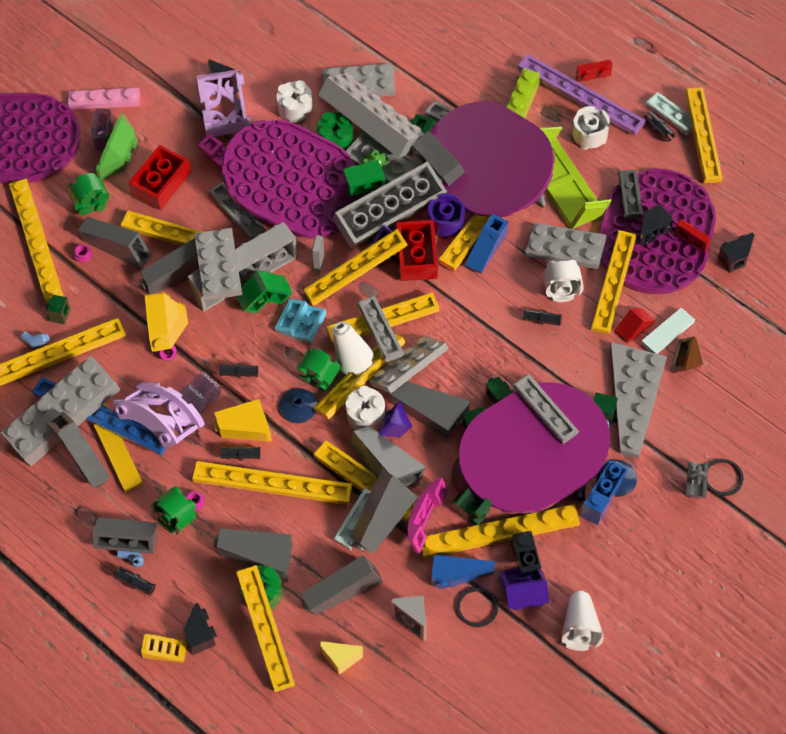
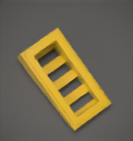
M145 634L141 654L145 659L184 663L188 643L181 640ZM150 644H154L153 651L149 650ZM159 645H162L161 652H158ZM168 645L171 646L170 654H166ZM176 646L180 647L178 656L174 655Z

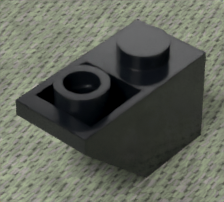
M661 204L645 212L639 242L641 246L653 242L662 234L669 233L672 228L673 218Z
M753 232L747 235L743 234L736 240L727 241L721 245L718 257L729 273L746 266L755 236Z
M532 531L512 534L511 547L515 562L521 573L541 569Z
M199 603L194 604L183 629L193 655L215 646L214 638L217 637L213 625L208 626L207 620H209L206 609H201Z

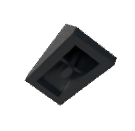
M211 59L208 60L210 74L236 70ZM234 76L222 78V87L225 88V83L228 80L229 86H234ZM213 79V83L218 85V79Z

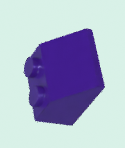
M519 568L499 571L508 609L520 610L527 606L539 607L549 603L547 580L542 569L521 573Z

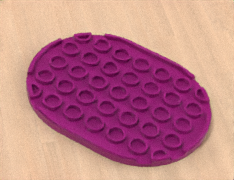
M0 93V183H13L26 178L28 183L47 179L64 169L74 158L81 139L78 120L68 105L45 94Z
M481 101L462 105L442 117L430 132L460 163L465 171L449 186L444 181L442 182L447 191L446 194L457 196L464 203L465 209L475 215L487 218L491 217L492 214L499 217H507L521 209L524 210L540 198L552 179L555 156L546 134L538 126L501 104Z
M278 119L277 121L261 120L254 122L239 130L225 149L222 160V176L231 198L247 213L273 226L284 222L294 236L315 238L316 235L328 237L338 233L339 229L333 221L335 212L363 197V194L350 197L344 181L343 169L356 166L350 158L351 156L337 144L295 123Z
M647 169L645 172L637 173L643 211L642 219L624 220L619 184L614 187L608 197V200L612 201L604 211L599 234L606 235L601 262L607 271L618 230L636 234L623 286L646 294H667L681 290L694 282L704 270L710 251L709 247V250L704 254L675 235L677 223L682 219L692 224L694 228L707 234L712 242L716 213L707 191L692 181L691 177L673 170ZM661 204L673 218L672 228L669 233L662 234L653 242L641 246L639 242L645 212Z
M537 383L579 431L576 436L563 445L517 391L474 418L463 434L459 449L462 477L472 493L479 500L488 498L493 503L491 506L502 512L531 514L553 506L591 481L601 470L607 458L610 447V432L606 418L599 406L582 391L561 383Z

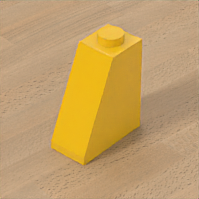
M259 399L214 412L216 420H213L215 431L220 432L221 438L272 441L270 429Z

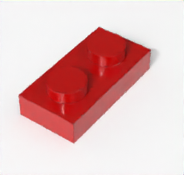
M611 59L578 65L576 69L577 82L611 76L613 66Z
M682 219L677 223L675 235L704 254L709 250L711 238L707 234L700 232L692 224Z

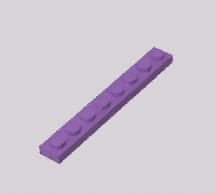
M529 54L518 64L519 71L522 72L524 68L540 73V83L583 107L592 106L600 111L602 109L609 116L611 123L634 136L645 124V120Z

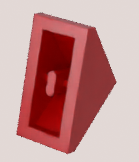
M642 308L630 309L614 331L628 344L652 325L655 320Z

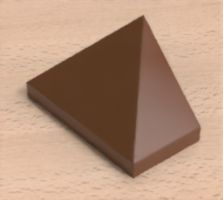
M694 336L679 339L671 372L687 371L703 365L697 339Z

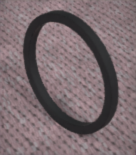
M717 459L710 462L708 469L716 463H727L735 467L740 475V484L733 491L720 492L713 489L707 481V488L712 493L720 496H730L738 492L744 480L740 467L727 459Z
M471 588L463 592L459 597L457 612L460 619L467 625L483 627L490 624L496 618L498 602L496 597L487 589ZM480 591L488 594L493 599L495 612L488 621L472 623L464 618L460 611V603L467 594Z

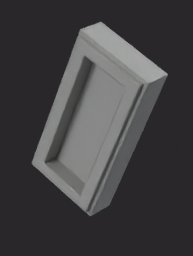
M316 235L312 248L314 271L321 272L325 257L323 236Z

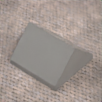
M424 597L394 598L391 601L392 617L424 641L426 639Z

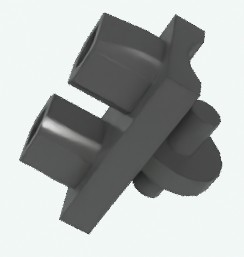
M688 461L685 496L694 499L706 498L708 463L698 464Z

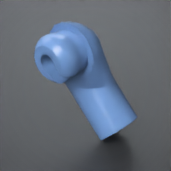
M24 332L20 337L22 341L32 348L44 346L50 341V337L46 333L32 336Z
M117 551V558H128L134 567H141L144 563V558L140 552Z

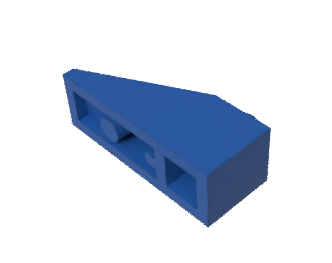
M434 555L431 585L440 589L452 588L493 574L495 561Z

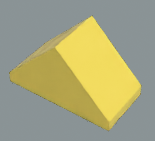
M321 642V653L340 675L363 658V646Z

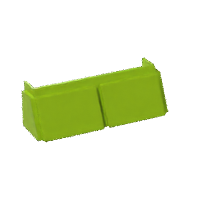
M562 127L540 128L548 137L555 156L553 176L546 189V194L568 228L572 227L574 229L601 217L612 200H597L556 139Z

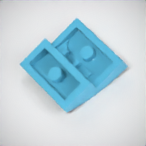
M289 299L274 329L288 337L312 343L327 313L325 309L308 306L306 301Z

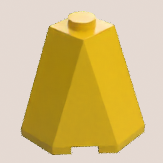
M164 292L145 295L151 350L153 352L171 349L188 324L186 306L172 300Z

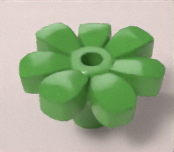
M374 150L372 154L367 153L366 159H364V164L368 161L379 160L381 168L387 164L386 155L384 153L379 154L378 150Z

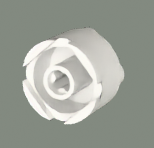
M304 81L289 82L278 87L277 105L279 115L292 123L305 121L313 111L312 92Z
M592 106L584 107L577 112L573 121L572 136L582 149L596 148L606 143L610 123L607 113L602 109L600 111Z
M575 260L551 261L547 264V268L543 272V279L548 297H552L553 301L567 302L573 300L575 295L582 294L584 287L581 272Z
M362 386L348 396L346 400V415L349 425L354 430L367 426L377 430L382 426L385 418V401L378 391L368 386Z

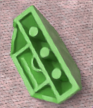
M120 113L96 167L97 176H100L102 180L125 170L127 164L131 162L133 150L138 146L135 131L124 113Z

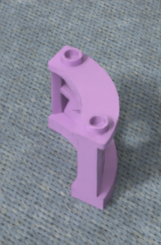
M238 69L208 75H197L201 103H205V107H202L206 135L210 134L214 137L237 133L242 128L244 129L252 124L251 117L247 118L241 87L244 84L243 74H239ZM234 76L235 85L230 87L228 80L225 83V88H223L222 78ZM218 79V85L210 82H205L207 80ZM238 91L240 100L235 96ZM215 93H218L214 101L209 99L210 96L215 97ZM221 95L235 105L234 110L226 118L222 113L210 110L220 103Z
M156 382L140 383L136 386L138 390L123 400L112 402L120 419H130L143 424L155 434L164 448L178 444L193 431L205 425L195 407L191 403L188 405L181 398L182 394L171 387H162L160 383ZM148 404L162 405L168 408L169 416L155 413L149 408ZM175 427L178 431L177 436H175V434L173 433Z

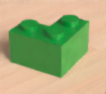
M379 160L368 161L365 164L343 169L344 181L350 197L363 193L368 195L385 185V175Z
M257 271L242 285V295L237 296L243 312L257 314L268 302L282 305L293 292L284 275Z

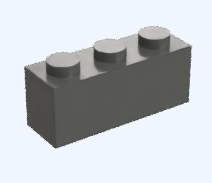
M429 131L412 144L416 150L414 154L420 161L424 159L426 162H429L441 183L444 181L449 186L465 172L460 163Z
M98 518L92 532L93 548L153 554L158 540V525L155 522Z

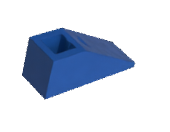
M494 214L491 215L483 227L465 267L482 274L508 234L509 221Z
M612 460L609 461L584 502L581 517L599 525L628 471L627 468Z

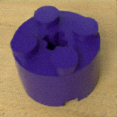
M441 194L438 195V198L430 201L428 220H434L435 235L457 236L464 227L465 205L457 196Z

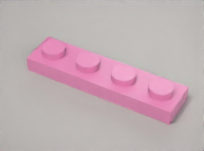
M139 88L69 91L68 106L70 109L140 106Z

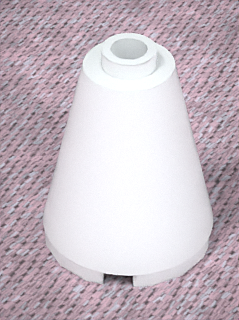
M337 323L332 329L336 361L341 366L340 372L349 375L348 372L359 374L371 366L372 357L374 358L372 349L349 323Z
M576 591L570 596L561 636L562 643L565 642L567 648L576 651H586L588 647L593 645L597 648L603 643L604 639L591 597L584 591Z

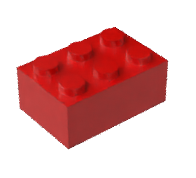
M159 144L128 182L131 195L161 211L190 175L189 159Z
M434 220L397 222V229L407 243L406 247L398 251L401 281L438 279Z

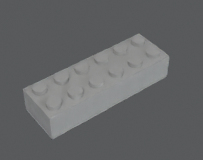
M348 73L327 77L318 94L398 158L414 153L416 150L412 144L424 135L418 126L408 122L405 116L395 112L391 105L382 102L378 95L372 94L365 85L355 81L354 77Z
M426 162L335 212L333 221L352 250L374 238L383 225L390 229L397 225V222H402L429 206L432 199L438 198V195L446 194L447 191L429 162Z
M284 222L273 226L267 232L257 235L253 240L243 243L239 248L235 249L241 287L257 271L272 273L298 258L296 237ZM196 270L188 276L192 297L203 311L228 298L204 301L200 270Z
M90 355L5 428L1 434L30 466H33L60 442L46 422L63 411L78 427L88 416L92 415L114 396L120 388Z

